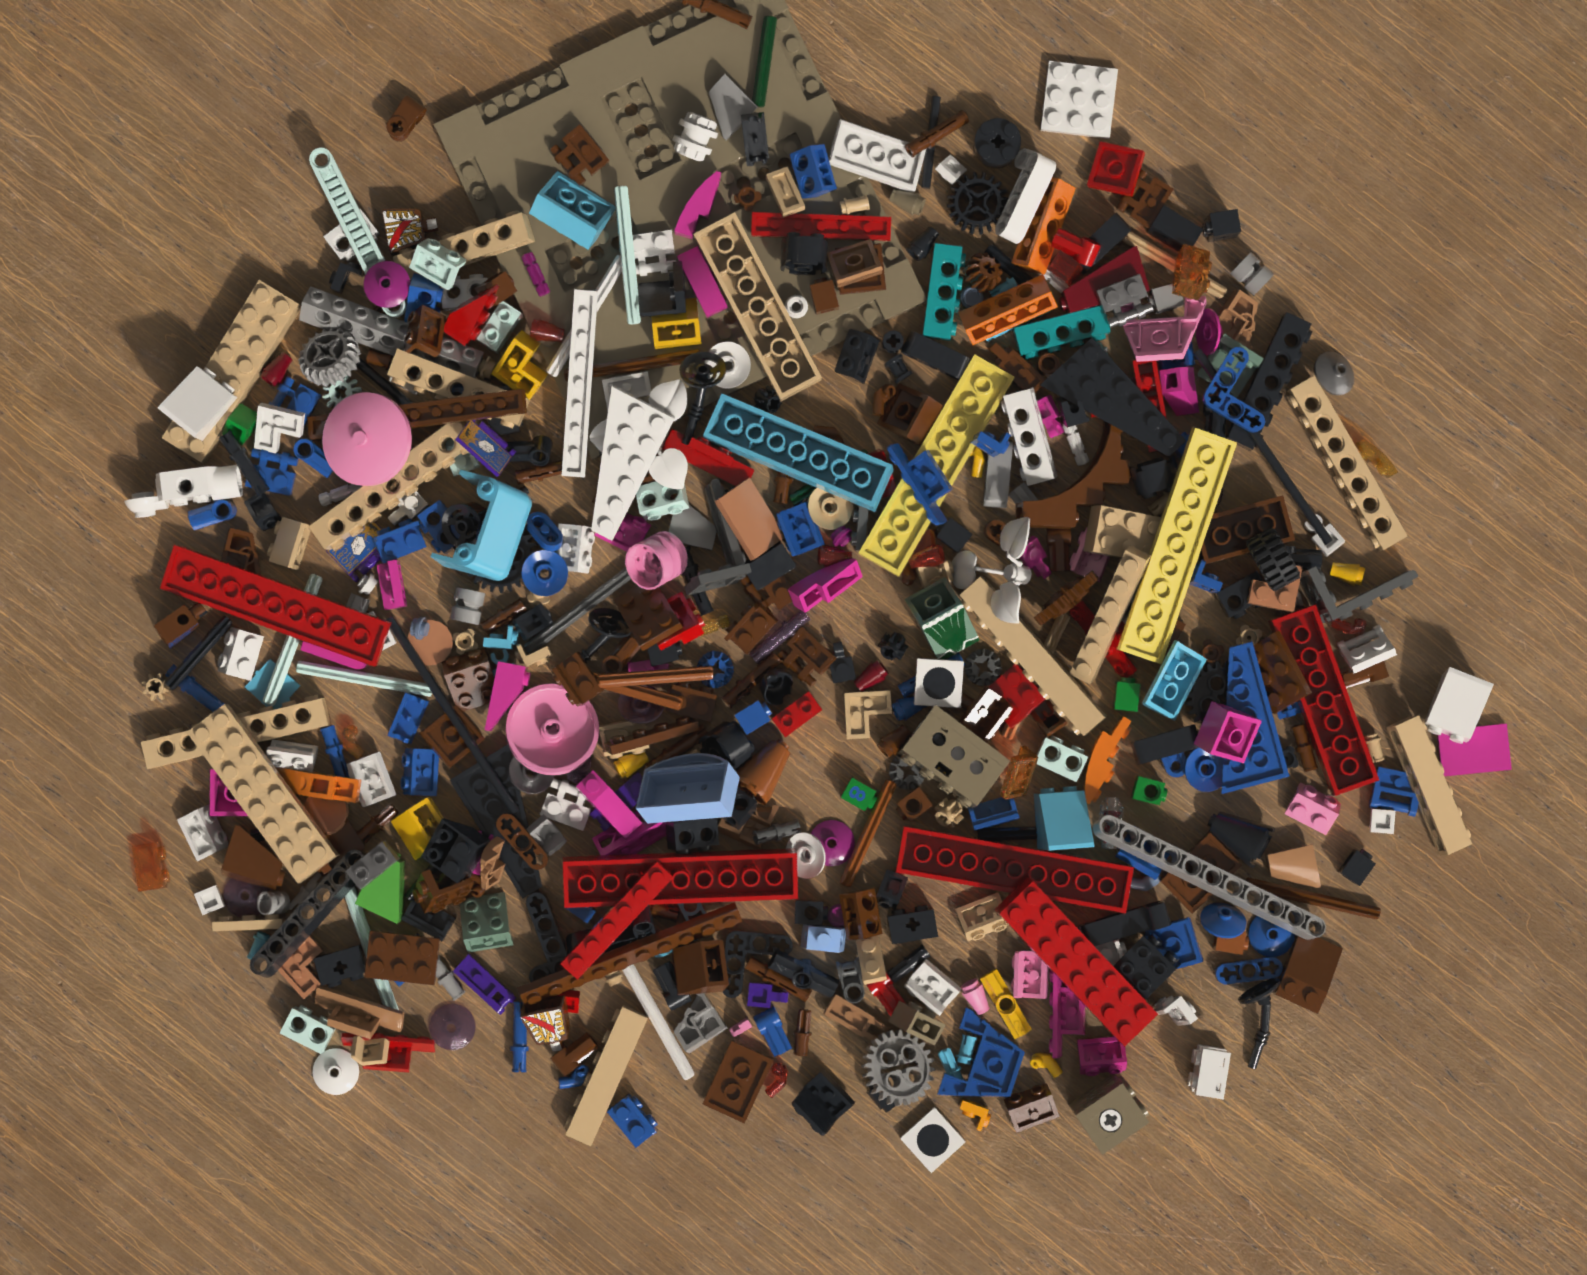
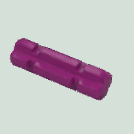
M528 252L522 255L521 258L524 265H527L526 269L534 286L536 285L535 289L538 295L542 297L550 293L547 283L544 282L545 278L538 263H535L534 254Z

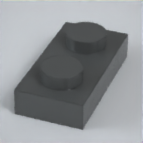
M859 506V509L854 508L853 522L857 523V532H852L851 545L856 546L855 551H860L866 541L868 509Z

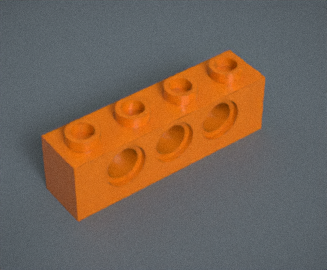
M1051 178L1023 240L1016 247L1011 263L1028 272L1045 275L1054 248L1051 247L1052 240L1058 229L1063 226L1076 189L1075 187L1059 178Z
M1042 274L958 313L972 345H975L1058 306Z

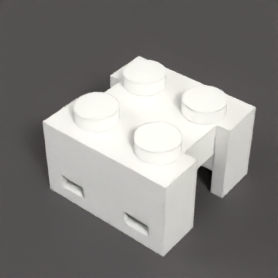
M1201 1044L1197 1045V1049H1193L1191 1063H1194V1070L1189 1073L1188 1086H1190V1090L1195 1095L1224 1100L1231 1053L1225 1048Z

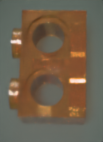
M1187 244L1182 246L1175 258L1172 294L1198 301L1203 293H1207L1210 286V280L1207 278L1212 267V262L1209 261L1210 251Z

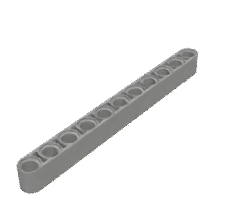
M1106 815L1093 824V832L1099 839L1303 939L1311 940L1320 937L1326 930L1325 922L1320 917L1112 815ZM1103 822H1106V823L1109 824V826H1110V832H1109V833H1108V832H1105V831L1103 830V828H1102V823H1103ZM1124 832L1130 835V843L1123 839ZM1144 842H1147V843L1150 844V846H1151V852H1150V853H1148V852L1145 851L1144 846H1143V845H1144ZM1165 852H1168L1171 855V863H1168L1165 860ZM1186 862L1191 864L1192 873L1186 871ZM1207 872L1213 877L1212 883L1206 880ZM1227 882L1232 884L1233 893L1228 892L1226 888ZM1248 892L1254 897L1253 903H1250L1247 899ZM1268 903L1273 904L1274 913L1269 912ZM1289 913H1292L1295 917L1294 924L1288 919ZM1309 923L1315 926L1314 934L1309 930Z

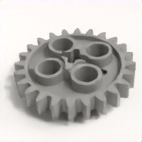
M891 1030L886 1032V1035L884 1033L878 1035V1039L876 1038L871 1041L873 1046L866 1047L870 1054L862 1057L868 1061L867 1064L861 1065L862 1068L867 1069V1073L862 1076L870 1079L866 1086L873 1085L874 1088L871 1094L880 1093L879 1101L886 1098L887 1105L894 1102L895 1106H900L902 1103L906 1106L911 1102L919 1101L918 1097L926 1095L924 1090L931 1088L927 1082L934 1080L929 1075V1072L935 1071V1068L929 1067V1063L933 1062L934 1059L927 1058L931 1051L923 1050L925 1042L918 1044V1037L914 1036L910 1039V1034L907 1032L902 1034V1030H897L895 1033ZM904 1049H905V1050L908 1052V1054H909V1058H908V1059H906V1058L904 1057V1055H903V1050H904ZM883 1054L888 1058L887 1064L882 1059ZM913 1062L916 1063L915 1067H909L903 1070H895L884 1074L880 1072L881 1069H888L894 1066H901ZM909 1072L913 1074L914 1082L909 1079ZM888 1077L893 1079V1087L889 1085Z

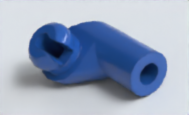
M581 1064L574 1069L570 1076L559 1077V1089L581 1086L585 1081L589 1068Z

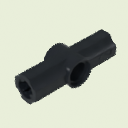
M775 950L768 964L769 969L792 979V983L797 988H810L828 998L833 996L839 984V979L816 969L811 960L806 958L798 960L780 950Z

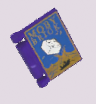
M476 420L468 421L455 440L498 477L516 451L512 448L507 452L505 448L508 446V443L483 421L479 425L475 423Z
M376 522L365 524L362 527L363 531L354 537L349 536L344 540L345 544L339 549L326 551L356 583L360 580L354 574L357 569L365 575L381 560L372 539L378 536L377 531L382 530Z

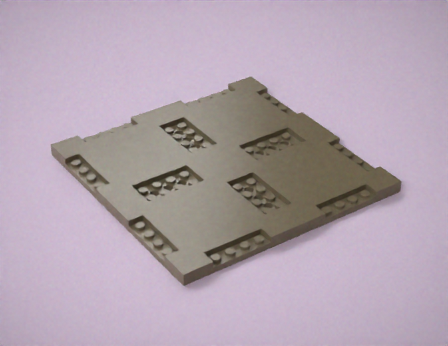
M717 0L741 12L752 15L753 17L747 30L709 12L701 13L700 9L689 5L645 27L640 26L560 64V67L477 106L475 104L434 124L482 226L489 219L497 218L500 220L506 218V214L512 211H519V213L522 212L528 216L535 242L498 254L496 257L503 272L506 271L514 281V286L517 289L514 295L535 339L541 343L539 347L548 366L572 328L574 289L596 290L615 257L621 255L620 250L612 247L613 239L619 237L616 209L589 250L529 214L537 194L557 171L567 176L568 172L561 163L558 164L554 160L555 156L550 149L556 144L561 150L565 149L567 145L563 142L562 138L579 124L610 160L593 176L585 169L581 174L586 179V182L581 186L615 207L614 188L617 186H627L632 235L672 230L675 254L666 255V261H679L678 255L698 246L694 237L693 240L675 235L674 231L682 211L694 192L716 171L721 172L722 176L709 220L699 218L695 233L734 212L736 213L783 305L785 306L786 300L793 295H800L806 299L808 303L806 314L801 318H790L811 357L845 341L849 329L865 332L927 302V298L892 227L891 241H872L873 244L881 243L886 290L840 295L828 257L827 271L821 274V270H816L815 275L789 274V269L785 268L784 272L780 270L781 241L784 238L751 236L752 212L781 213L767 180H760L757 175L758 171L763 168L768 169L770 172L779 170L778 163L780 160L789 159L791 161V153L810 145L825 144L829 157L837 123L841 119L794 23L785 0ZM764 16H774L777 18L766 102L764 107L758 108L754 112H764L769 158H767V163L762 164V161L754 162L753 166H747L742 124L726 141L722 136L709 91L726 74L752 101ZM629 104L636 105L638 107L637 114L628 116L625 113L626 106ZM688 112L709 118L717 124L715 131L718 132L717 138H709L707 147L711 148L712 151L710 155H705L703 161L691 159L674 150L676 142L672 139L674 134L681 136L684 126L678 123L680 118L685 119ZM638 125H645L648 128V133L645 136L639 137L635 134V128ZM651 145L658 149L657 155L652 158L647 157L644 153L646 147ZM573 153L569 155L568 158L575 167L581 163ZM791 166L789 171L798 189V183L795 176V172ZM831 166L837 189L819 197L802 199L805 204V210L796 213L842 215L839 201H843V198L848 200L867 195L870 209L853 212L850 215L887 217L869 178ZM742 178L749 180L751 188L759 191L762 196L761 200L756 201L753 205V210L746 211L743 205L734 201V195L740 191L737 187V182ZM507 226V227H505V228L503 229V231H502V236H503V238H506V237L509 236V234H510V228H509V226ZM824 239L828 242L827 253L835 251V248L847 247L866 241ZM600 247L603 249L604 255L601 259L596 260L591 257L593 248ZM699 248V250H700V252H701V254H702V256H703V258H704V260H705L707 266L709 267V265H708V263H707V261H706V259H705V257H704V255H703L701 249ZM528 252L534 254L535 263H538L545 278L544 282L547 283L550 289V293L540 297L535 289L536 285L534 286L526 269L527 265H524L521 258L522 255ZM659 256L645 258L646 264L659 262ZM579 257L583 260V265L580 269L576 270L570 267L572 258ZM635 259V265H639L638 259ZM668 270V273H661V271L647 273V276L637 274V286L639 283L669 280V272L673 270ZM622 272L597 311L593 365L699 349L700 352H709L712 347L722 342L739 344L746 350L751 361V369L747 379L734 388H721L716 385L707 388L703 407L717 402L721 394L729 396L767 378L738 320L733 324L725 323L724 315L727 312H733L727 299L725 302L728 308L706 318L697 299L702 344L655 349L651 316L641 317L639 324L632 325L627 323ZM684 273L686 299L697 298ZM827 277L828 281L833 280L839 310L816 315L810 285L814 284L813 281L816 279ZM715 280V282H716V284H717L719 290L722 291V289H721V287L719 286L717 280ZM794 303L792 309L799 311L801 306L799 303ZM570 357L558 376L554 377L566 405L568 381H565L564 370L569 368ZM726 362V370L732 369V363ZM695 363L690 364V365L688 366L686 372L689 373V370H690L691 366L694 365ZM680 365L592 378L587 449L593 460L600 457L599 449L590 441L589 437L593 429L599 423L606 420L608 415L602 380L648 371L652 391L662 383L678 379L682 380L679 371ZM694 379L690 380V381H692V382L698 384V382H696ZM684 381L683 383L687 391V406L684 414L679 419L690 414L689 409H692L691 404H694L697 388L687 385ZM649 396L639 397V399L649 403Z

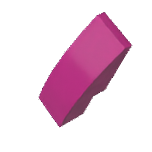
M716 171L694 192L679 217L674 231L675 235L693 240L699 218L709 220L722 176L721 172Z
M698 246L678 255L677 258L679 261H682L684 273L706 318L727 309V304Z
M852 558L812 573L791 586L788 592L794 606L806 613L822 600L827 603L831 602L863 576L857 560Z

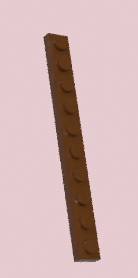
M524 389L399 405L408 418L410 428L527 413ZM329 414L307 417L309 440H322L324 426Z
M734 902L601 954L578 980L566 969L517 987L525 1007L534 1005L541 1000L558 996L564 991L580 987L592 980L601 979L615 971L624 970L630 965L644 962L658 954L667 953L681 945H687L704 936H710L724 928L733 927L737 923L742 922V919Z

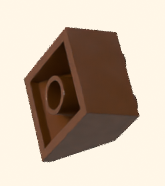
M898 383L895 395L889 400L884 409V415L880 417L877 424L905 440L921 446L944 406L930 396Z

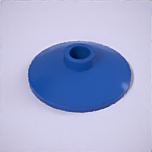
M546 550L536 551L525 560L522 566V580L526 588L533 594L551 596L558 593L565 586L568 578V568L564 559L559 554ZM546 569L549 573L548 577L542 578L540 571Z
M1200 747L1194 749L1188 755L1184 766L1185 776L1189 784L1202 792H1212L1222 786L1223 757L1209 754ZM1203 764L1207 766V771L1204 773L1201 771Z
M1209 904L1203 908L1200 915V921L1204 929L1220 938H1235L1241 935L1246 928L1244 914L1230 904Z
M1256 916L1249 926L1248 936L1250 944L1254 950L1263 956L1277 957L1283 955L1291 948L1294 942L1295 934L1259 916ZM1271 930L1277 932V936L1274 939L1269 937Z

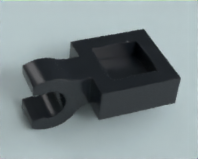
M842 641L833 643L834 654L837 657L830 665L833 683L856 679L852 656H844Z

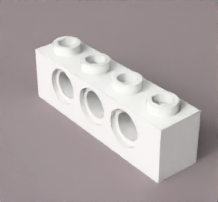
M1034 388L1004 395V400L1001 401L1004 414L1009 416L1008 431L1011 434L1010 436L1015 438L1014 453L1016 458L1021 460L1022 468H1020L1022 480L1026 481L1027 486L1055 479L1058 476ZM1020 408L1027 412V419L1025 421H1021L1017 417V410ZM1025 431L1033 434L1034 439L1032 443L1024 441L1023 433ZM1031 453L1039 456L1040 462L1038 465L1030 463L1029 455Z

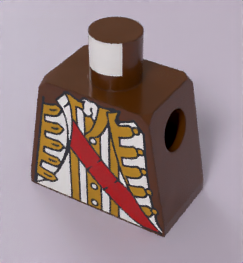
M382 209L389 253L392 256L398 255L402 249L416 248L417 244L427 239L426 233L439 231L436 217L423 219L420 209Z
M565 995L544 999L537 1004L526 1007L523 1003L520 1018L537 1045L549 1043L552 1051L563 1049L565 1046L563 1040L568 1039L570 1031V1020Z

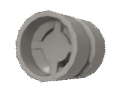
M1252 252L1230 273L1238 282H1244V288L1253 296L1274 275L1268 267L1260 266V260Z
M456 587L453 599L456 605L452 606L449 619L479 625L481 617L479 607L483 606L486 593Z

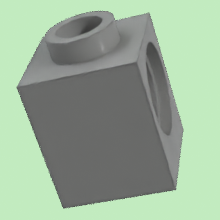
M1179 282L1152 289L1150 296H1147L1148 303L1152 304L1155 314L1184 306Z

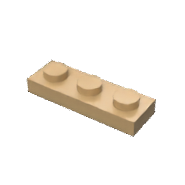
M279 914L265 915V919H256V915H242V920H233V916H219V921L212 922V930L279 929L286 921V918H279Z

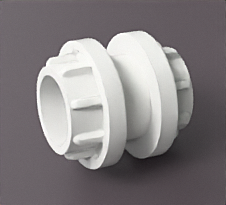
M688 112L685 119L680 118L678 123L684 126L681 136L674 134L672 139L676 142L674 150L691 159L703 161L705 155H710L712 151L711 148L707 147L709 138H717L718 132L715 131L717 124L709 118Z

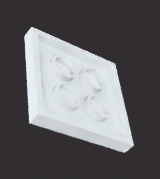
M1049 61L1040 131L1109 139L1118 69Z

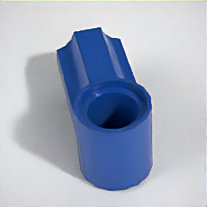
M300 439L295 443L293 451L298 458L326 478L333 473L321 448L308 439ZM304 443H308L311 447V452L307 456H302L299 452L300 446Z
M218 500L215 503L188 511L190 525L195 531L231 520L236 516L237 507L232 501ZM223 504H226L229 508V513L225 517L220 514L219 510Z
M774 1006L753 1016L761 1035H764L774 1057L792 1048Z

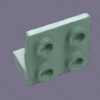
M1223 334L1216 351L1208 356L1216 371L1228 352L1235 347L1244 348L1249 355L1245 368L1231 389V393L1237 398L1264 358L1227 334ZM1240 352L1236 355L1232 354V357H1234L1233 363L1230 366L1226 363L1225 366L1232 368L1237 373L1238 369H1234L1239 361L1243 362L1242 354ZM1201 367L1197 376L1210 384V377ZM1227 371L1221 372L1220 377L1224 383L1230 384L1232 381L1231 374Z
M504 892L482 895L478 898L470 897L460 903L463 941L468 953L513 945Z

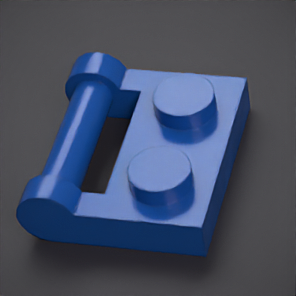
M1377 767L1376 772L1379 781L1373 784L1369 808L1377 809V807L1404 812L1408 816L1415 817L1419 802L1411 789L1406 773ZM1382 791L1411 797L1410 803L1406 804L1380 798V793Z

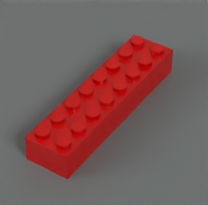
M1311 605L1268 621L1272 633L1281 632L1312 691L1311 694L1297 702L1331 795L1337 796L1379 781L1316 605Z
M1028 877L994 909L1124 1047L1158 1015L1035 882Z

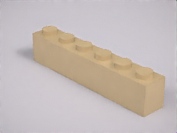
M1131 545L1125 550L1069 673L1070 675L1088 684L1094 681L1152 555Z
M1419 715L1409 716L1387 726V731L1403 770L1407 775L1411 789L1417 797L1418 806L1438 854L1450 855L1471 845L1470 831L1463 823L1460 807L1455 804L1452 796V787L1446 782L1444 768L1434 753L1435 746L1427 736L1425 722Z
M623 1005L621 1010L616 1009L611 1020L615 1023L612 1031H606L602 1043L606 1045L602 1052H597L592 1064L596 1065L593 1074L588 1072L583 1083L586 1086V1090L583 1095L578 1094L573 1105L577 1110L574 1116L569 1115L564 1128L568 1129L566 1136L586 1145H592L646 1024L647 1015Z

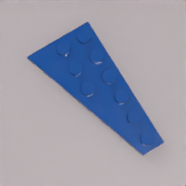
M1253 641L1232 646L1229 648L1226 705L1258 718L1262 722L1244 763L1223 758L1221 794L1290 776Z

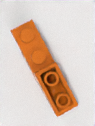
M1121 716L1110 735L1101 731L1092 747L1083 781V790L1087 804H1090L1091 801L1095 803L1102 793L1099 789L1103 782L1108 783L1115 773L1112 770L1114 765L1108 762L1107 759L1108 757L1112 759L1119 749L1117 743L1121 738L1125 739L1132 729L1129 726L1131 721L1124 716Z
M275 767L294 794L358 803L361 779Z

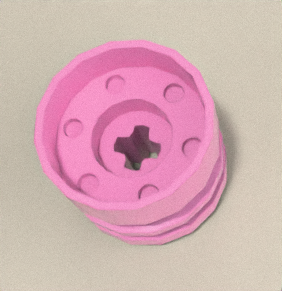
M667 531L657 532L647 539L636 543L629 548L625 559L626 569L632 581L646 590L656 589L684 573L688 562L686 548L681 540Z

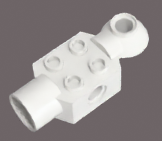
M237 465L160 472L156 474L155 479L157 496H154V492L132 494V499L125 500L124 503L130 511L135 513V518L155 516V510L168 509L169 503L176 507L188 505V501L191 500L199 504L211 502V498L213 500L242 497L243 487L240 469ZM191 482L192 488L189 492H186V485Z

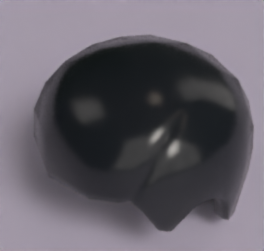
M774 668L766 672L759 682V689L764 700L771 705L782 704L784 696L787 694L791 695L792 675L782 668Z

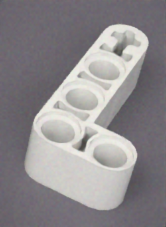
M1026 148L1021 149L1015 158V167L1022 171L995 228L997 235L1015 244L1023 240L1056 169L1055 161Z

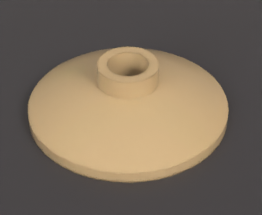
M816 488L808 499L807 506L810 517L816 525L823 529H837L840 526H844L851 518L853 503L819 488ZM825 504L831 506V512L825 510Z

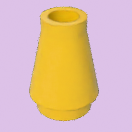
M1333 562L1330 576H1334L1354 587L1355 584L1361 586L1365 568L1360 567V564Z
M645 752L628 754L617 758L613 765L622 779L631 776L644 764L648 763L649 760Z

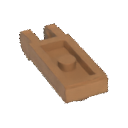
M836 993L823 1012L824 1015L871 1041L876 1038L878 1039L877 1035L867 1031L871 1024L883 1032H888L889 1030L888 1026L874 1019L873 1015L848 1002Z

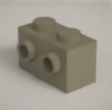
M899 1001L888 1022L911 1035L935 1045L945 1027V1024L935 1019L937 1014L926 1008L921 1011L922 1007L911 1001L908 1005Z

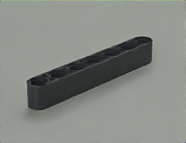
M353 849L345 854L252 957L250 969L253 973L269 978L283 966L356 885L345 871L354 865L356 858L364 857L365 853ZM345 874V881L339 884V877ZM327 891H329V899L327 901H323V895ZM314 909L313 917L308 919V911ZM298 926V933L292 936V929ZM282 943V951L277 954L276 947ZM263 961H266L267 967L261 971L260 965Z

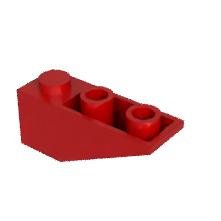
M496 284L461 303L449 314L444 326V332L464 346L471 340L475 341L482 331L480 329L481 324L483 325L490 315L488 309L494 305L498 298L495 294L499 285Z

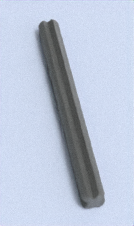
M626 567L525 643L523 647L527 653L532 654L627 583L631 577Z

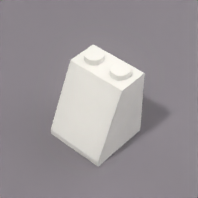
M197 366L159 405L158 409L194 438L203 441L237 397L233 394L235 389L225 381L222 384L216 381L214 378L217 375L207 367L201 369Z
M1449 667L1441 676L1424 721L1428 731L1436 735H1441V733L1450 736L1449 739L1456 743H1467L1473 735L1494 684Z

